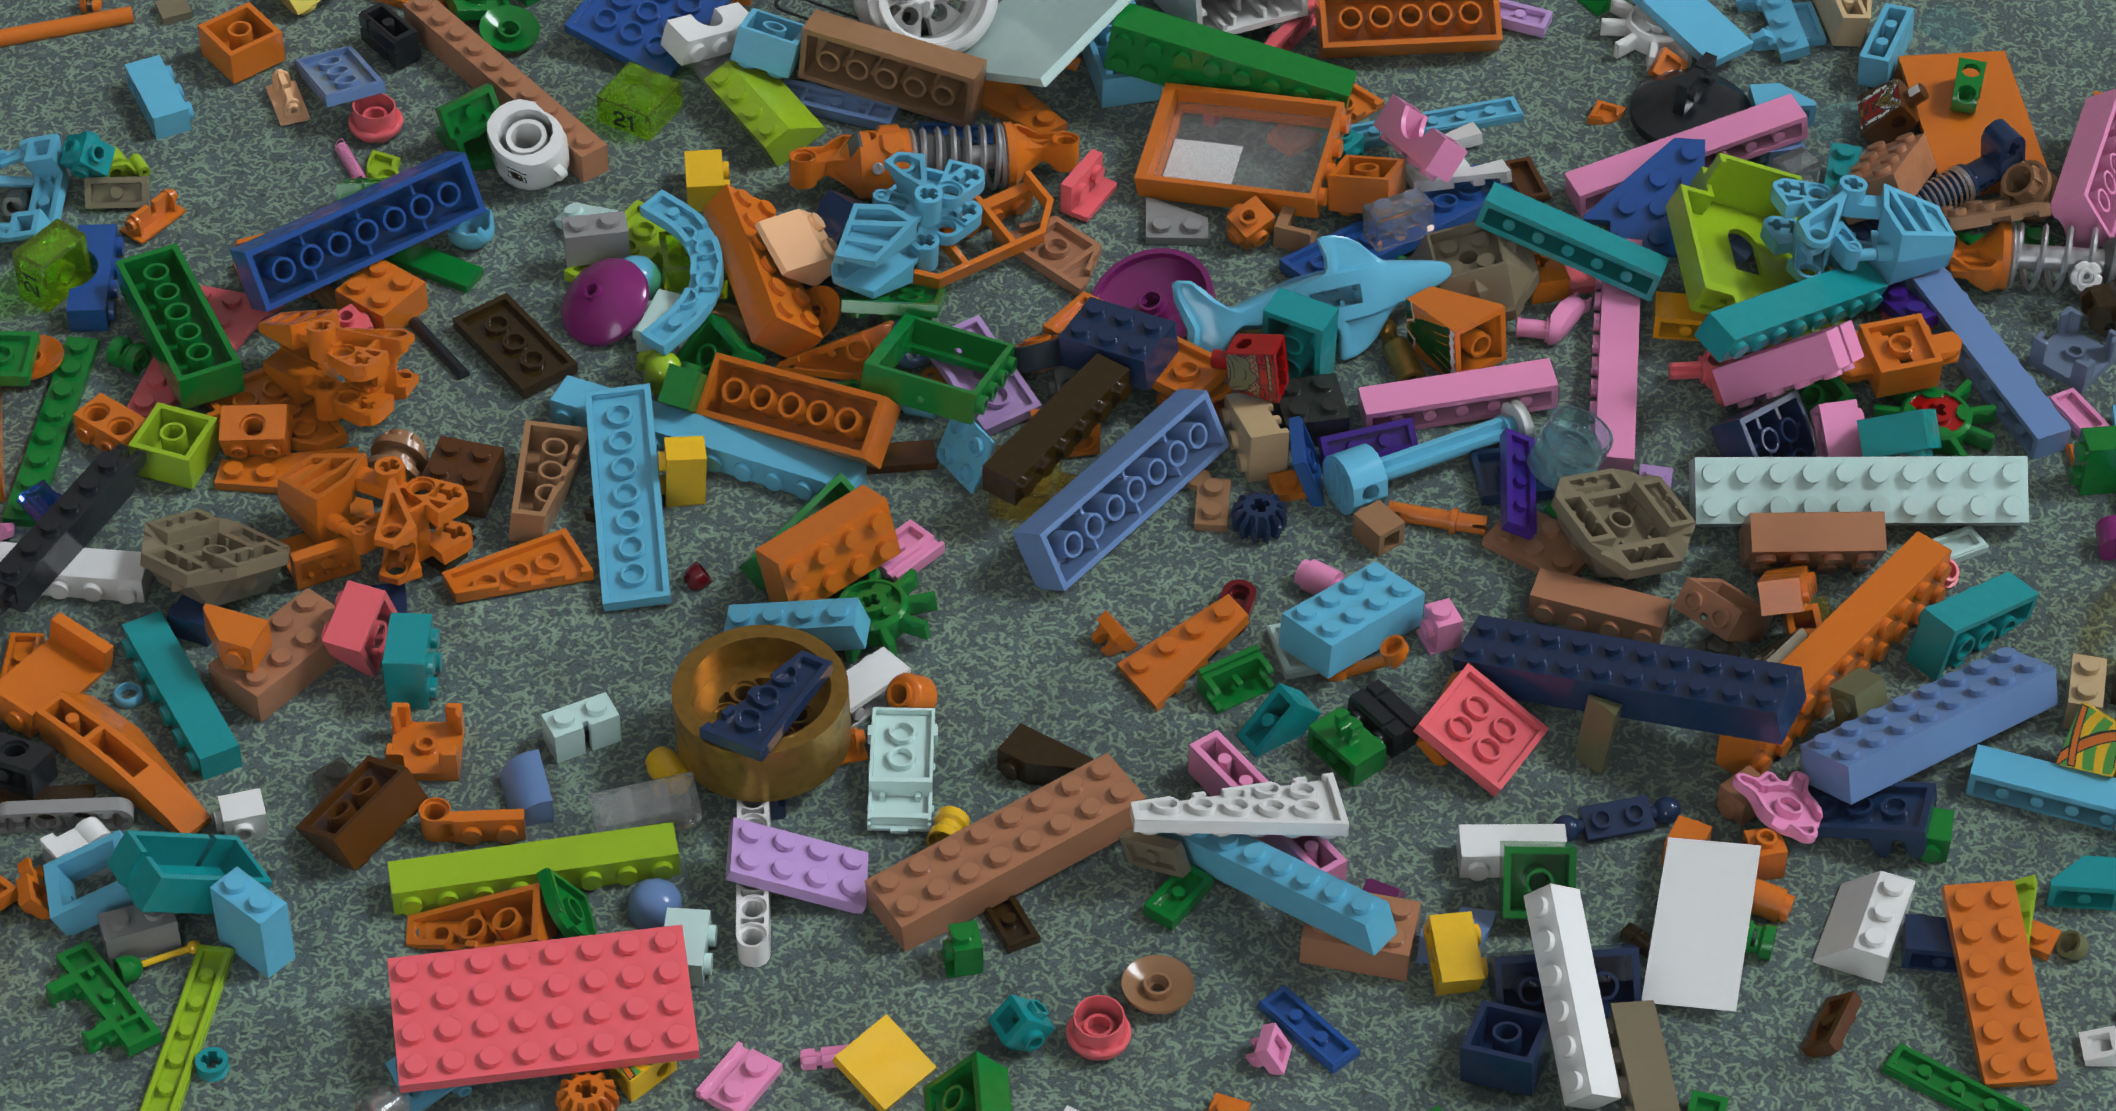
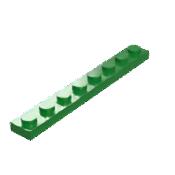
M67 336L63 347V361L55 369L2 518L3 523L33 527L40 519L74 422L73 414L79 408L100 348L99 339Z

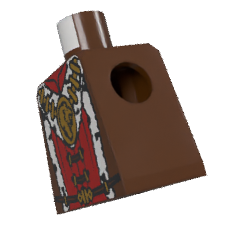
M1895 78L1857 96L1861 135L1870 144L1878 141H1884L1885 144L1896 141L1897 137L1916 126L1919 121L1917 105L1929 99V94L1923 84L1918 83L1909 89L1900 79Z

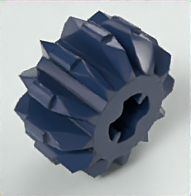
M1251 490L1248 496L1239 495V499L1233 504L1231 509L1233 532H1239L1241 540L1251 536L1253 545L1258 538H1262L1266 544H1268L1271 537L1279 539L1282 531H1285L1288 517L1286 516L1287 508L1285 507V502L1278 499V494L1267 495L1266 490L1262 493H1255Z

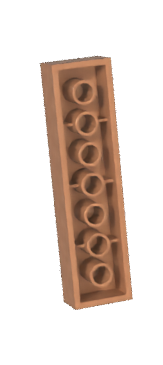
M1106 753L866 879L865 887L868 905L906 952L948 932V924L966 922L983 913L985 908L989 906L991 908L1008 900L1010 896L1025 891L1120 840L1119 836L1126 829L1133 830L1129 815L1130 803L1146 800V797L1110 754Z

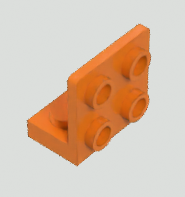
M306 533L280 540V542L290 546L289 563L285 566L297 590L362 570L360 555L354 552L352 541L345 536L320 544H316Z

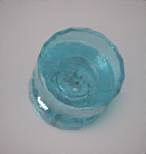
M1558 406L1548 416L1541 435L1537 437L1534 446H1532L1528 454L1527 463L1529 469L1539 481L1555 490L1560 477L1598 471L1599 466L1604 462L1614 439L1611 430L1604 421L1593 413L1579 407Z

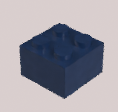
M1482 1000L1460 1047V1081L1532 1096L1553 1050L1547 1014Z

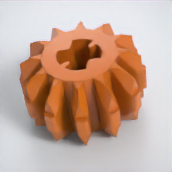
M591 1071L585 1072L584 1075L572 1073L571 1080L562 1079L559 1086L560 1090L556 1091L555 1104L558 1107V1111H616L620 1104L614 1080L607 1079L603 1071L596 1075H592Z

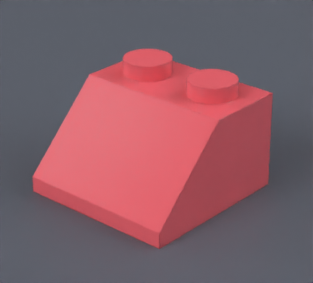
M348 580L344 590L339 591L336 596L334 614L331 621H327L322 630V642L331 656L365 675L375 677L383 660L390 614L398 612L385 590Z

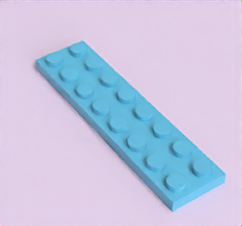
M650 383L584 391L604 612L670 604L672 600Z

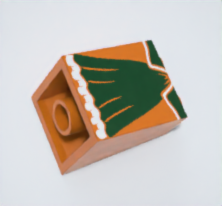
M1433 286L1406 298L1407 338L1417 357L1439 373L1449 374L1493 367L1507 360L1506 310L1504 305Z

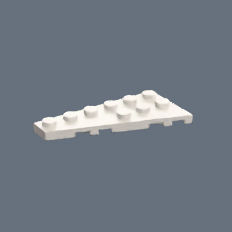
M1333 772L1322 774L1321 780L1307 782V778L1304 776L1293 778L1291 785L1280 786L1275 782L1269 781L1222 788L1221 795L1206 797L1207 794L1201 791L1192 793L1189 800L1179 801L1174 797L1167 796L1130 803L1129 815L1133 832H1140L1145 835L1176 833L1181 836H1191L1194 833L1219 837H1225L1230 834H1247L1257 838L1265 835H1283L1287 838L1319 836L1324 839H1333L1337 836L1348 837L1349 821Z

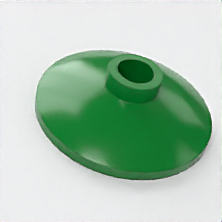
M502 5L492 8L483 15L479 24V33L481 38L495 50L503 53H518L529 49L536 43L540 34V26L537 18L530 11L519 6Z

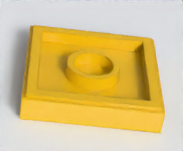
M887 1014L835 1055L832 1060L835 1066L878 1111L890 1109L937 1068Z

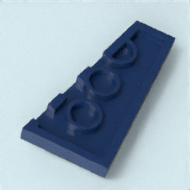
M800 651L771 673V679L761 686L755 685L746 692L747 698L736 706L730 704L721 711V717L714 723L707 722L700 727V738L763 762L833 673V662L806 651Z

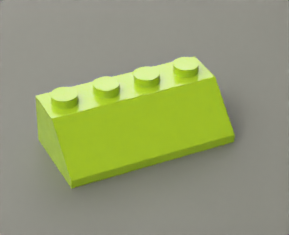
M726 61L703 79L718 102L777 167L789 161V153L791 151L807 147L827 131L785 83L779 78L769 76L767 71L757 68L747 69L738 65L736 61Z

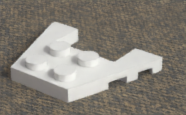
M1474 122L1445 134L1456 140L1464 148L1483 144L1482 132ZM1400 154L1395 156V158L1406 159ZM1464 158L1448 183L1438 177L1435 181L1428 179L1419 172L1420 169L1406 161V181L1415 193L1454 189V183L1470 181L1473 186L1485 185L1486 179L1500 178L1501 183L1512 182L1511 170L1503 159L1471 167Z

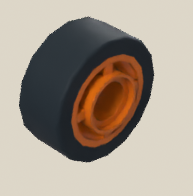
M1061 333L1038 335L1015 344L1013 357L1018 359L1016 368L1019 373H1036L1061 365L1062 359L1058 337Z

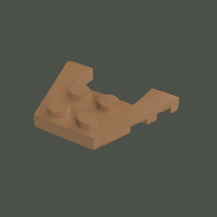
M1999 197L1984 201L1964 202L1963 206L1953 208V206L1940 207L1953 231L1989 226L1993 222L2020 221L2023 220V217L2039 215V217L2051 215L2050 203L2037 201L2010 207L2009 198Z

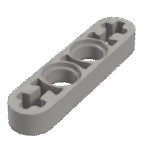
M123 797L7 801L0 803V833L41 832V829L69 831L85 819L74 816L76 813H86L91 817L98 818L107 829H127L133 825L135 806L133 802ZM46 814L54 816L55 818L51 820H44L39 818L38 816Z

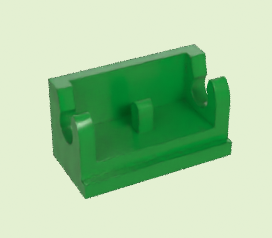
M1255 644L1198 669L1197 691L1214 712L1219 714L1272 691L1275 688V684L1268 675L1274 673V669L1260 652V648Z

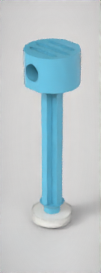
M1512 399L1511 402H1504L1502 404L1500 415H1496L1494 419L1383 457H1379L1373 447L1366 443L1328 455L1323 461V481L1327 494L1344 515L1355 513L1360 508L1368 506L1377 500H1381L1384 503L1388 497V481L1468 454L1470 451L1500 443V435L1505 428L1534 438V424L1527 407L1520 400Z

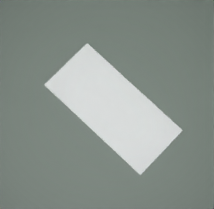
M1668 837L1642 1001L1654 1000L1655 1004L1736 1012L1761 845Z

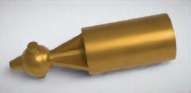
M1387 318L1379 334L1386 338L1383 354L1396 381L1427 377L1410 341L1396 334L1397 325L1394 321Z

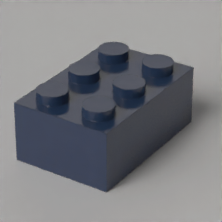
M1089 297L1058 336L1062 366L1080 371L1098 353L1129 368V384L1132 387L1145 391L1151 388L1179 351L1175 321L1093 297Z

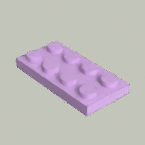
M980 315L952 326L996 339ZM956 348L957 352L962 353L960 348ZM930 358L947 384L973 391L985 376L984 373ZM1016 368L1014 375L1007 377L1004 388L998 389L995 400L988 402L984 415L979 414L975 422L991 436L1029 419L1030 410L1041 409L1042 404Z
M733 817L728 832L725 880L850 913L863 914L867 907L865 880L868 879V852Z

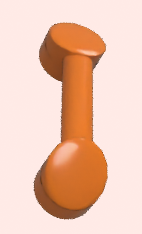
M1401 635L1389 636L1380 645V655L1360 660L1329 679L1323 675L1321 677L1328 681L1337 682L1345 680L1347 677L1357 676L1388 666L1395 669L1405 661L1409 652V645Z

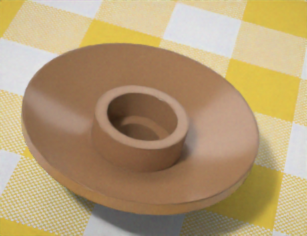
M1149 955L1135 960L1125 969L1122 975L1121 989L1125 999L1136 1009L1150 1014H1168L1181 1009L1190 1001L1194 993V978L1189 968L1181 961L1165 955ZM1154 989H1161L1162 991L1156 992V991H1153V990H1154Z

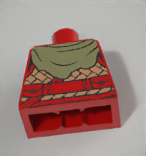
M1239 333L1234 336L1227 350L1214 349L1212 352L1211 367L1227 370L1228 387L1231 390L1279 404L1289 383L1285 335Z

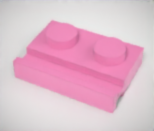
M909 519L895 530L901 553L879 566L881 576L886 579L891 578L895 583L911 568L918 573L944 554L945 543L943 541H936L933 534Z
M738 1041L695 1090L696 1097L710 1103V1105L721 1111H749L783 1071V1064L753 1048L751 1050L744 1048L743 1043Z

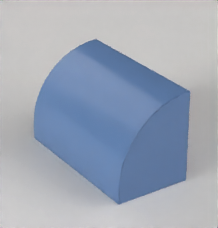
M539 749L515 756L505 764L499 777L507 809H524L526 827L553 822V801Z

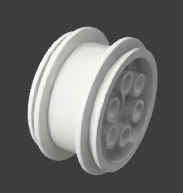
M853 0V5L857 17L862 23L959 52H965L981 39L991 25L999 0H961L958 11L947 4V2L950 3V0ZM897 4V5L893 8L892 14H891L889 8H890L891 6ZM937 4L940 9L939 16L933 20L931 15L935 9L934 5ZM906 8H909L911 19L904 23L902 13ZM922 19L926 22L929 36H921Z

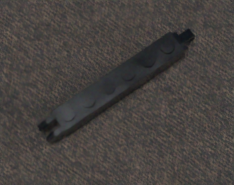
M121 443L110 452L103 450L1 560L0 616L9 608L26 612L131 497L136 486L135 476L143 469L146 463L147 455L145 452L136 450L128 457V446Z

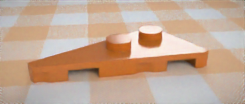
M894 321L884 322L778 362L776 368L812 377L840 380L856 379L861 382L864 362L893 329Z

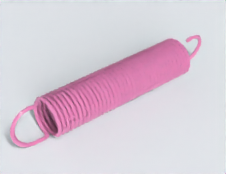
M338 139L335 144V152L351 178H358L359 176L367 178L350 148L345 144L344 139Z

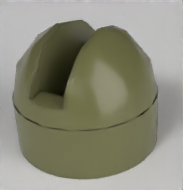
M2071 929L2060 935L2056 948L2057 952L2064 958L2079 961L2086 957L2089 951V943L2084 935Z

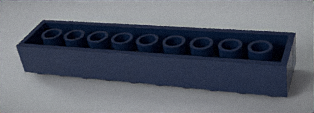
M1484 615L1477 617L1452 658L1455 672L1463 670L1469 663L1515 700L1585 711L1588 696L1591 694L1622 704L1621 718L1782 745L1806 700L1802 667Z

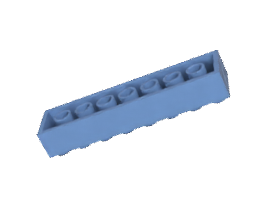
M1178 389L1012 532L1035 586L1043 590L1066 591L1230 446L1207 390Z
M2000 648L1983 659L1974 660L1964 668L1949 672L1945 677L1932 683L1921 685L1919 689L1907 695L1896 697L1888 704L1871 709L1866 714L1854 720L1845 721L1841 726L1826 733L1818 734L1814 739L1801 744L1802 772L1809 777V785L1849 804L1856 803L2058 705L2056 667L2041 662L2038 658L2022 654L2014 648Z

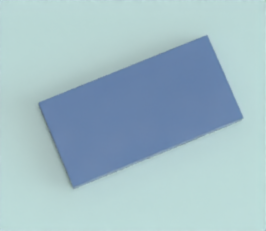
M352 45L294 60L298 74L327 108L386 92L384 81Z

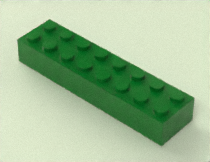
M1129 3L1113 21L1103 68L1165 86L1167 82L1339 101L1345 103L1346 112L1357 76V71ZM1296 126L1322 135L1329 132L1328 129Z

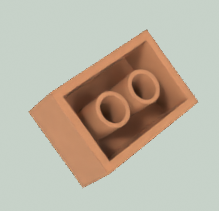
M1371 893L1389 902L1397 929V934L1375 956L1304 923L1299 962L1407 982L1419 928L1421 902Z

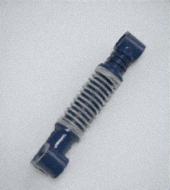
M1998 119L1993 121L1982 133L1981 157L1966 165H1954L1948 171H1943L1942 175L1938 174L1936 178L1932 177L1930 181L1927 180L1916 197L1934 203L1939 207L1953 206V208L1963 206V202L1975 200L1979 197L1981 191L2000 182L2009 167L2025 161V139L2005 120ZM1868 219L1853 225L1844 224L1852 232H1856L1857 240L1868 241L1871 230L1878 231L1879 220Z

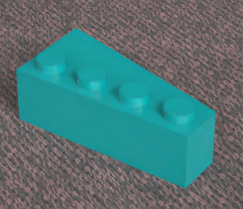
M2008 571L1997 577H1991L1986 582L1975 587L1971 586L1959 594L1951 595L1934 605H1928L1921 611L1918 617L1919 625L1905 659L1933 681H1936L1944 676L1942 673L1946 667L1950 665L1956 669L1964 663L1963 659L1973 649L1977 652L1982 651L1991 644L1995 636L2001 638L2030 618L2040 593Z

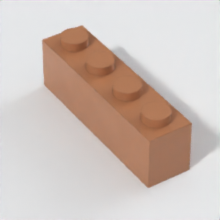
M1540 568L1530 593L1527 616L1533 617L1542 623L1553 622L1565 625L1576 631L1585 630L1601 635L1661 644L1669 622L1672 600Z

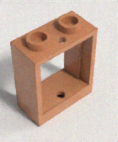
M1688 577L1672 606L1725 641L1758 642L1764 636L1774 615L1762 616L1759 601L1720 578ZM1703 613L1707 614V619L1705 621H1703L1701 617Z

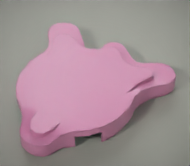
M1766 771L1758 778L1745 773L1735 775L1731 783L1732 787L1747 798L1761 822L1775 832L1791 837L1801 843L1811 844L1815 842L1823 813L1818 802L1809 793V777L1805 773L1794 771L1787 781L1780 780L1770 771Z

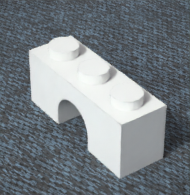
M739 2L714 8L709 26L698 22L691 14L667 20L660 45L681 66L732 53L738 27L749 12Z

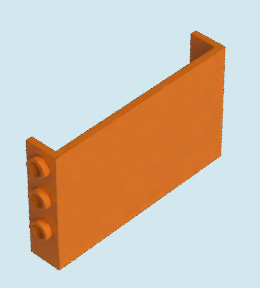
M2005 51L1898 56L1894 77L1904 80L1905 85L1909 89L1921 83L1929 94V99L1917 105L1918 124L1921 133L1926 135L1937 168L1934 171L1936 175H1942L1943 171H1948L1954 165H1966L1981 157L1982 133L1990 123L1998 119L2005 120L2025 139V160L2038 161L2047 168ZM1959 57L1987 62L1975 114L1950 110ZM1967 68L1962 71L1969 77L1979 75V72L1973 68ZM2000 182L1981 191L1979 196L1987 195L1988 193H1999Z

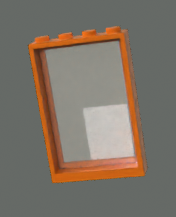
M1166 82L1134 176L1137 193L1140 196L1165 201L1232 208L1239 203L1244 204L1256 195L1272 213L1280 214L1284 205L1295 208V216L1319 218L1322 206L1326 207L1328 203V174L1335 168L1336 159L1342 156V139L1344 134L1349 133L1351 117L1346 115L1345 103L1339 101Z

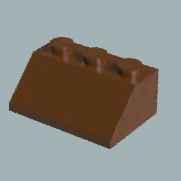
M368 755L295 828L329 859L342 867L356 871L370 860L371 855L383 843H386L395 835V831L407 819L417 814L420 804L428 799V796L407 767Z

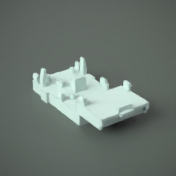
M872 707V723L868 725V744L871 745L868 767L867 831H890V834H908V831L929 832L932 824V812H934V805H932L933 773L935 771L934 746H938V726L935 724V708Z

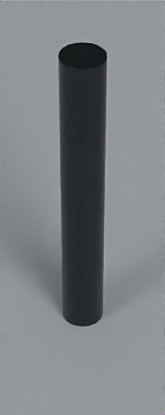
M413 317L409 320L408 326L459 380L470 376V372L418 317Z

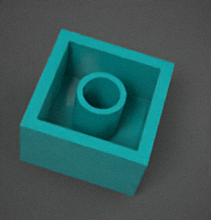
M1919 409L1857 420L1863 457H1900L1903 454H1906V456H1933L1932 449L1942 448L1936 409Z
M390 614L382 660L388 708H392V702L409 703L410 709H429L431 698H437L438 677L434 676L435 672L441 673L443 656L442 652L436 651V649H439L440 630L439 628H434L432 614Z

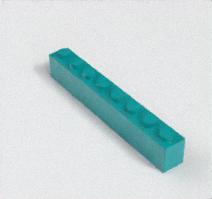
M1866 261L1858 262L1857 269L1853 271L1839 267L1712 311L1707 315L1694 336L1719 363L1731 358L1736 360L1745 353L1751 351L1758 352L1764 346L1770 344L1777 345L1790 337L1797 338L1803 332L1809 330L1814 332L1828 323L1833 325L1848 316L1853 318L1867 309L1872 311L1883 301L1882 295L1889 285Z

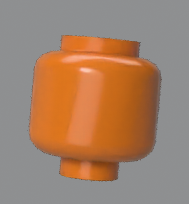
M901 673L890 681L886 691V701L888 707L935 708L938 693L935 684L928 677L913 673Z

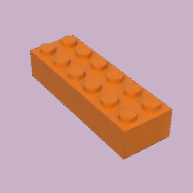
M1499 0L1314 1L1319 59L1498 51L1503 41Z
M726 184L702 210L709 228L719 240L724 269L751 342L786 358L813 349L823 339L819 328V320L812 310L810 297L806 293L802 282L782 276L754 226L759 221L776 216L775 207L765 199L760 200L751 196L744 189L738 190Z
M716 352L695 413L881 469L902 407L883 395Z

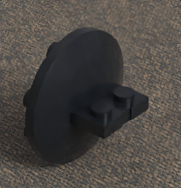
M1705 52L1691 70L1666 71L1664 74L1654 75L1643 81L1632 94L1629 114L1636 131L1651 143L1751 108L1748 97L1739 87L1727 79L1718 76V70L1715 69L1717 56Z

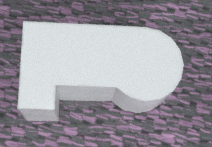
M88 817L80 821L75 828L58 837L50 833L40 838L44 861L48 863L109 835L111 832L98 818Z

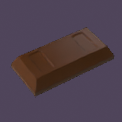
M1531 157L1504 161L1511 170L1512 182L1510 183L1515 191L1540 202L1551 199V195Z

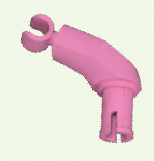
M1575 292L1574 295L1561 301L1550 314V318L1547 317L1546 320L1517 317L1515 337L1544 339V343H1547V345L1558 344L1567 336L1581 316L1590 311L1592 297L1582 300L1580 298L1581 294Z

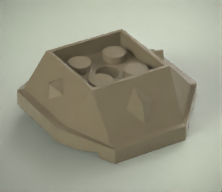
M1476 221L1425 234L1414 253L1405 259L1435 260L1448 263L1452 268L1451 276L1437 286V288L1500 303L1505 306L1506 322L1515 320L1520 316L1525 302L1531 297L1540 282L1539 271L1532 250L1476 226Z
M1616 468L1560 477L1551 502V507L1557 514L1559 528L1597 578L1620 576L1624 580L1634 578L1639 580L1644 576L1679 570L1696 525V521L1661 476L1647 474L1644 477L1632 471Z
M193 509L145 522L140 566L150 570L160 584L171 588V592H179L204 605L207 603L218 606L267 592L282 566L288 565L290 546L244 524L226 518H216L209 512Z

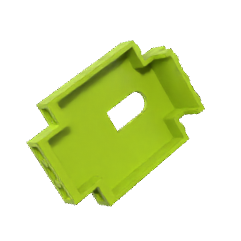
M1719 152L1709 168L1703 166L1700 168L1689 186L1679 185L1665 207L1691 311L1708 315L1712 311L1799 282L1785 270L1788 260L1793 258L1792 254L1773 255L1762 241L1760 232L1766 217H1782L1770 201L1773 182L1781 178L1802 180V176ZM1728 234L1740 235L1751 244L1759 275L1736 269ZM1828 264V266H1827L1825 272L1830 271L1829 264ZM1808 269L1800 270L1806 275H1816L1815 272ZM1842 318L1840 321L1833 325H1831L1830 323L1823 325L1816 331L1843 323L1844 319ZM1813 331L1803 332L1799 337L1813 333ZM1790 337V338L1784 339L1781 343L1786 342V341H1789V340H1792V339H1795V338ZM1770 344V345L1764 346L1762 349H1765V348H1768V347H1771V346H1774V345H1773V344Z

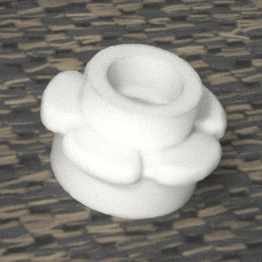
M2081 261L2075 265L2070 274L2071 283L2076 285L2079 291H2083L2086 287L2099 285L2102 282L2101 268L2095 262ZM2085 274L2090 275L2088 279H2084Z

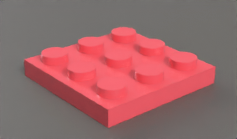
M1468 663L1413 732L1492 796L1496 797L1550 728Z

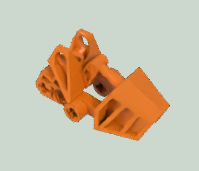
M337 308L280 312L258 323L259 333L280 343V349L262 362L263 371L299 405L315 398L316 415L319 420L336 421L343 418L360 427L375 426L394 411V401L407 399L419 383V375L411 372L409 369L397 371L399 358L408 351L410 345L415 341L414 333L404 328L364 329L340 327ZM338 376H343L345 382L342 383L340 380H337Z
M313 453L278 479V499L282 509L316 544L345 536L352 541L353 550L359 555H364L378 547H383L381 569L378 574L379 581L399 586L423 577L420 562L433 556L443 565H446L469 552L473 547L472 530L469 525L452 520L466 512L469 507L468 495L464 486L425 476L413 478L407 483L404 461L397 456L380 458L375 462L374 469L368 467L366 453ZM420 490L430 491L429 493L422 495L414 494L415 492ZM358 491L382 499L381 511L374 513L373 501L356 497L355 493ZM399 567L405 569L401 574H389L392 568Z

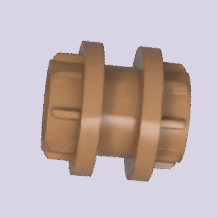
M2021 161L2009 167L2000 181V198H2009L2010 207L2037 201L2051 203L2059 178L2038 161ZM2052 213L2050 216L2039 217V215L2023 217V221L2030 223L2040 222L2051 217Z
M403 429L385 431L383 435L377 436L373 441L370 450L372 456L367 459L368 467L374 469L375 462L380 458L397 456L404 461L408 483L413 478L421 477L420 473L424 471L429 461L428 453L425 450L426 445L416 434Z

